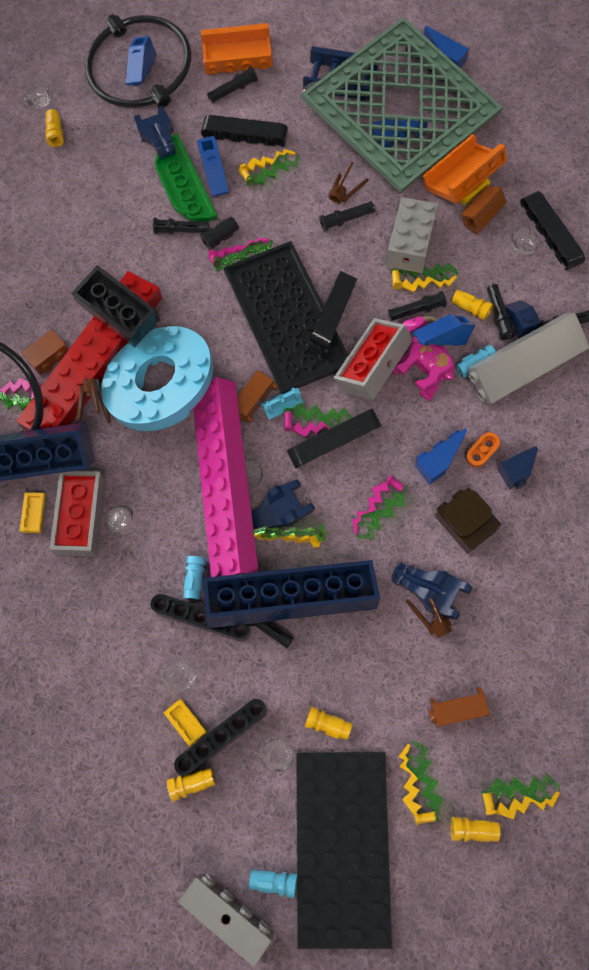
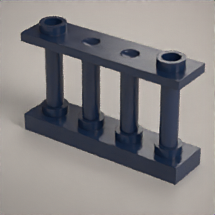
M312 46L310 54L311 63L314 66L311 77L303 76V90L306 91L321 80L318 78L321 65L331 66V72L355 53ZM373 65V71H378L379 65ZM364 75L362 81H370V75ZM348 84V90L357 91V85ZM360 85V91L370 92V86ZM335 94L336 96L345 97L343 94ZM347 95L349 98L357 99V95ZM360 96V101H370V96Z

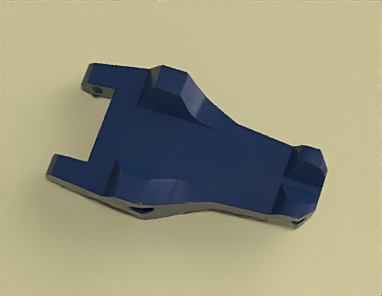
M163 106L157 107L159 114L143 120L137 114L134 115L141 141H147L152 144L159 159H163L168 154H176L171 139V133L174 131L171 119L168 117Z
M299 480L275 486L269 490L261 506L251 513L254 532L261 534L271 528L292 527L315 510L313 503L301 507L292 492L301 487Z
M403 562L396 566L391 576L392 583L400 585L415 594L422 602L426 611L435 615L429 598L432 597L440 615L453 620H458L460 616L458 611L450 608L458 591L470 594L473 589L470 584L455 578L446 571H423L411 565L407 566Z

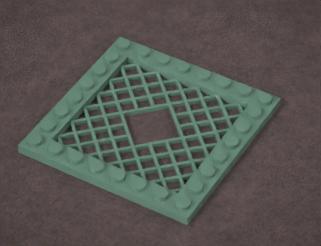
M404 17L302 93V99L400 193L423 176L424 173L470 135L477 132L498 115L503 108ZM398 46H407L408 52L398 51ZM386 55L395 56V62L386 61ZM398 56L408 57V63L398 62ZM411 57H419L420 63H411ZM373 65H383V71H373ZM386 66H395V72H386ZM398 66L407 67V73L398 72ZM411 67L420 68V74L411 73ZM423 68L432 69V75L423 74ZM361 74L370 75V81L360 80ZM373 75L383 76V82L373 81ZM386 76L395 77V83L385 82ZM398 77H406L407 84L398 83ZM410 78H420V84H410ZM423 79H432V85H423ZM435 80H444L445 86H435ZM348 84L357 85V91L348 90ZM360 85L370 86V92L360 91ZM373 86H382V93L373 92ZM385 87L420 89V117L386 115ZM423 89L432 90V96L423 95ZM435 90L445 91V97L435 96ZM448 91L457 92V98L448 97ZM335 94L345 95V101L335 100ZM347 95H357V102L347 101ZM360 96H370V103L360 102ZM373 97H382V103H373ZM423 100H431L432 107L423 106ZM435 101H445V108L435 107ZM448 102H457V108H448ZM460 103H469V109H460ZM338 105H344V111ZM347 106H357V113L347 112ZM360 106L369 107V113H360ZM372 107L382 108V114H372ZM423 111H432V118L423 117ZM435 112H445V118H435ZM448 112L457 113V119H448ZM460 113L467 114L460 119ZM351 117H357V123ZM360 117L369 118V124H359ZM372 118L382 119V125H372ZM385 119H393L394 126L385 125ZM397 120H407V127L397 126ZM410 121H420V128L410 127ZM423 122H432V128H423ZM435 122L445 123V129H435ZM448 123L454 124L451 128L448 129ZM362 128L369 129V135ZM372 129L382 130V136H372ZM385 130H394V137L385 136ZM397 131H407V138L397 137ZM410 132H420L419 139L410 138ZM423 132L432 133V139H423ZM435 133L442 134L435 140ZM375 140L381 141V146ZM384 141H394V148H385ZM397 142H407V149L397 148ZM410 143H419V150L410 149ZM423 143L429 144L426 148L423 149ZM387 152H393L394 158L390 156ZM397 153H407V160H398ZM410 154H417L410 160Z

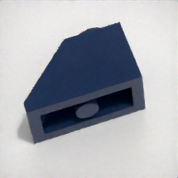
M522 300L505 305L507 314L512 317L511 324L516 330L519 339L539 328L541 321L532 305Z
M537 446L499 464L497 470L509 489L513 487L519 489L527 484L526 481L531 475L538 452Z

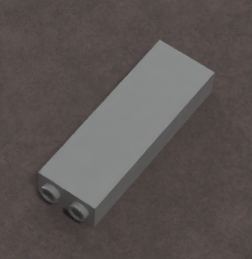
M575 312L562 314L468 367L469 378L478 390V398L484 403L492 404L589 349V344Z

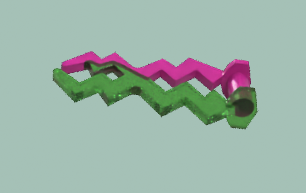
M257 238L256 241L250 240L245 246L234 245L233 248L224 247L219 252L212 249L209 250L208 258L215 269L220 271L223 265H232L235 259L245 260L248 253L259 254L260 250L269 251L273 240Z
M19 378L15 385L10 381L0 389V401H3L8 410L17 403L23 411L34 397L33 392H31V397L28 398L25 395L22 399L16 393L22 386L28 392L31 389L28 381ZM11 389L14 395L9 399L6 394Z
M299 403L294 408L283 410V430L294 431L306 438L310 431L316 435L324 427L328 430L333 428L329 422L332 418L337 422L343 415L347 419L352 417L345 408L338 414L332 408L327 415H323L316 405L307 411L303 404ZM292 414H295L297 419L302 415L307 422L315 415L320 423L316 427L311 421L304 429L299 422L293 426Z
M390 475L386 482L372 488L375 497L368 498L369 511L357 512L358 519H352L355 534H357L358 525L365 526L363 517H371L372 523H366L368 534L358 535V539H374L372 529L381 530L379 517H394L392 506H405L404 493L408 489L407 485L402 484L393 475ZM389 484L400 491V494L392 493L394 499H384L386 510H376L374 503H382L380 492H389Z

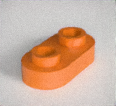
M491 432L483 434L469 449L466 455L467 463L473 468L482 467L499 448V437ZM491 442L492 446L488 447L485 443ZM473 456H478L480 460L475 461Z

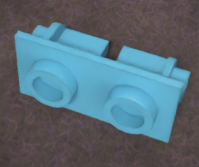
M291 388V391L279 394L260 405L268 419L271 420L304 402L300 396V390L298 388Z

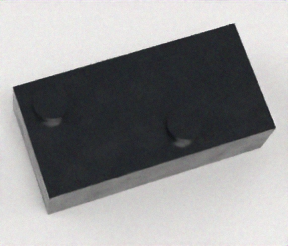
M98 265L71 293L77 304L134 348L160 320L156 309Z

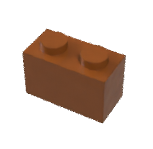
M51 329L21 353L35 371L41 375L42 373L49 372L55 363L61 361L68 352V348Z

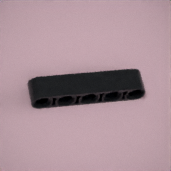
M206 115L201 129V135L204 138L214 136L215 140L227 139L240 143L244 141L248 144L257 145L261 143L265 146L275 147L277 145L282 148L285 146L288 134V127L283 123L217 115Z
M540 191L520 200L521 207H524L527 211L525 213L531 222L533 221L536 224V229L540 235L545 237V242L550 249L554 250L556 253L554 255L560 264L563 263L566 271L585 262L584 252Z
M343 271L339 272L309 340L310 342L328 349L358 278Z
M372 408L288 449L287 453L296 469L374 429H378L382 425Z
M157 594L151 599V608L159 616L239 642L246 641L251 635L248 624L225 626L223 629H217L216 627L207 628L206 619L201 623L196 622L197 615L201 613L206 614L204 607L164 594ZM160 601H166V607L162 610H158V603ZM185 607L186 613L183 616H177V610ZM240 626L246 627V633L242 636L235 634L236 629Z
M253 699L180 754L174 762L175 771L180 775L186 776L202 767L266 716L267 707L265 703L260 699ZM255 704H260L263 707L262 713L258 716L251 713V709ZM239 717L244 718V727L239 730L235 729L234 721ZM220 731H225L227 734V739L224 743H218L216 740V735ZM202 745H207L209 748V753L206 757L199 756L198 750ZM189 759L191 767L188 771L184 772L180 764L182 760Z

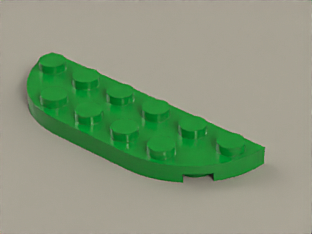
M178 133L172 135L171 139L176 154H168L163 159H159L158 154L155 157L158 177L172 207L179 215L191 221L207 222L217 220V214Z

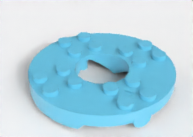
M177 326L154 328L147 333L135 348L127 343L107 366L101 387L105 407L120 424L136 431H157L179 423L189 416L190 410L201 400L211 383L214 370L211 350L198 333L188 328ZM158 362H165L175 367L173 378L166 386L152 392L141 390L144 386V377L149 364L154 366Z

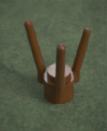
M353 161L349 163L341 180V174L337 175L329 193V199L337 204L341 202L346 203L348 198L369 181L366 178L346 195L347 190L343 183L351 170Z
M83 380V386H79L80 395L77 421L81 420L84 393H86V396H93L97 414H100L99 396L106 420L110 423V416L102 399L99 380Z
M432 597L429 598V601L437 618L431 621L433 626L430 625L409 599H406V603L428 628L431 635L435 634L439 638L452 631L450 627L452 624L449 618L441 617Z

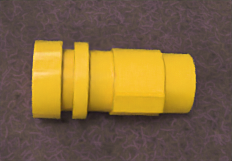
M48 110L45 119L46 142L51 147L62 146L64 144L60 114L57 110Z
M459 289L455 292L451 301L452 304L457 305L459 308L473 313V316H479L478 318L486 321L494 305Z
M311 706L305 723L306 728H315L316 732L320 730L325 732L326 735L337 739H348L352 723L334 715L326 714L324 710L320 712L318 711L319 708Z
M211 767L190 773L184 777L180 775L177 776V779L174 777L167 780L169 795L173 802L180 800L181 797H188V794L216 785Z
M452 817L451 840L499 842L500 825L497 822L471 821L468 818Z

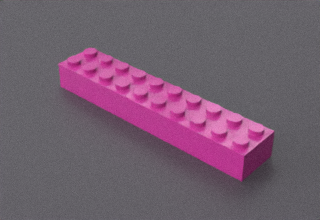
M216 377L211 380L206 393L193 407L211 577L259 572L236 385L233 381Z

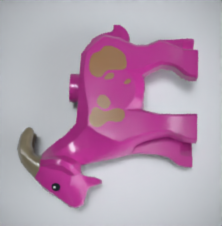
M433 316L415 317L404 321L403 324L411 334L413 331L437 321V319ZM415 336L406 354L399 360L392 371L396 376L399 372L404 376L415 364L420 370L428 374L426 379L415 382V386L421 390L419 394L428 402L438 390L439 383L443 379L452 380L455 377L453 376L455 366L452 356L448 354V350L444 346H424L418 342Z

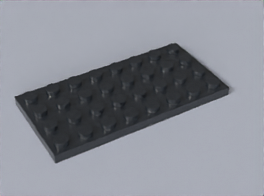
M292 241L223 267L226 278L273 379L278 385L280 394L291 391V388L303 387L339 371L349 355L337 331H335L328 349L309 341L324 305Z
M297 752L298 949H392L385 752Z

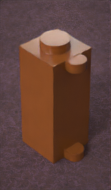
M487 186L464 210L461 218L468 230L477 235L507 203L501 187Z
M258 370L237 396L240 422L243 420L247 423H252L254 421L252 416L261 406L260 404L264 402L272 390L276 391L278 389V385L274 383L273 379Z
M476 688L477 694L439 703H436L435 698H430L431 710H428L431 724L435 723L437 728L489 716L490 711L482 688Z

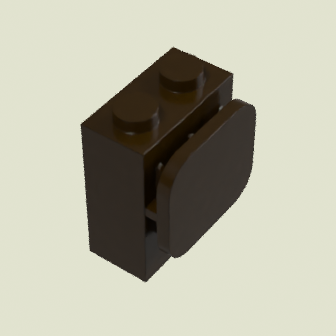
M468 487L464 491L462 489L457 491L452 496L453 500L449 503L443 502L436 509L437 513L435 516L467 554L499 530L502 525L492 514L491 508L481 496Z

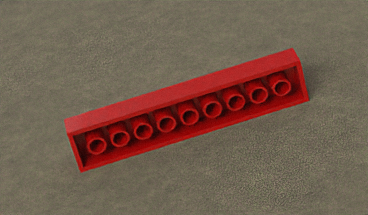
M129 271L120 280V283L154 309L162 299L158 286ZM93 317L40 388L44 405L40 429L71 425L77 417L80 395L79 386H83L82 381L98 379L99 384H101L107 366L127 344L124 339L97 318ZM84 393L83 407L91 397L86 396V393ZM34 397L16 420L25 431L30 430L34 421Z

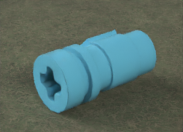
M489 344L478 350L475 355L472 353L461 360L462 362L456 365V370L462 378L469 376L468 367L495 353V349Z
M187 556L186 564L188 566H185L187 573L184 582L183 598L198 601L202 592L203 573H206L204 567L207 566V558Z
M252 869L249 889L271 894L278 893L281 897L287 895V898L295 899L298 874L290 873L287 875V872L280 874L273 871Z

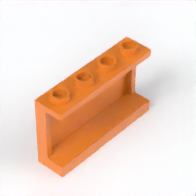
M268 23L201 30L205 74L214 75L220 72L246 71L250 66L253 69L273 67Z
M470 135L423 174L425 189L457 204L507 162L505 145L499 144L494 149H490L478 144L476 135Z

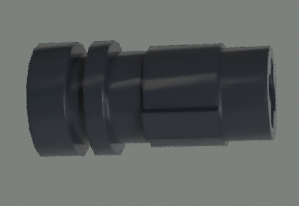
M229 217L217 224L213 229L209 228L207 232L205 231L200 234L201 241L208 250H212L220 245L222 240L226 241L232 237L233 233L239 229V226L233 217Z

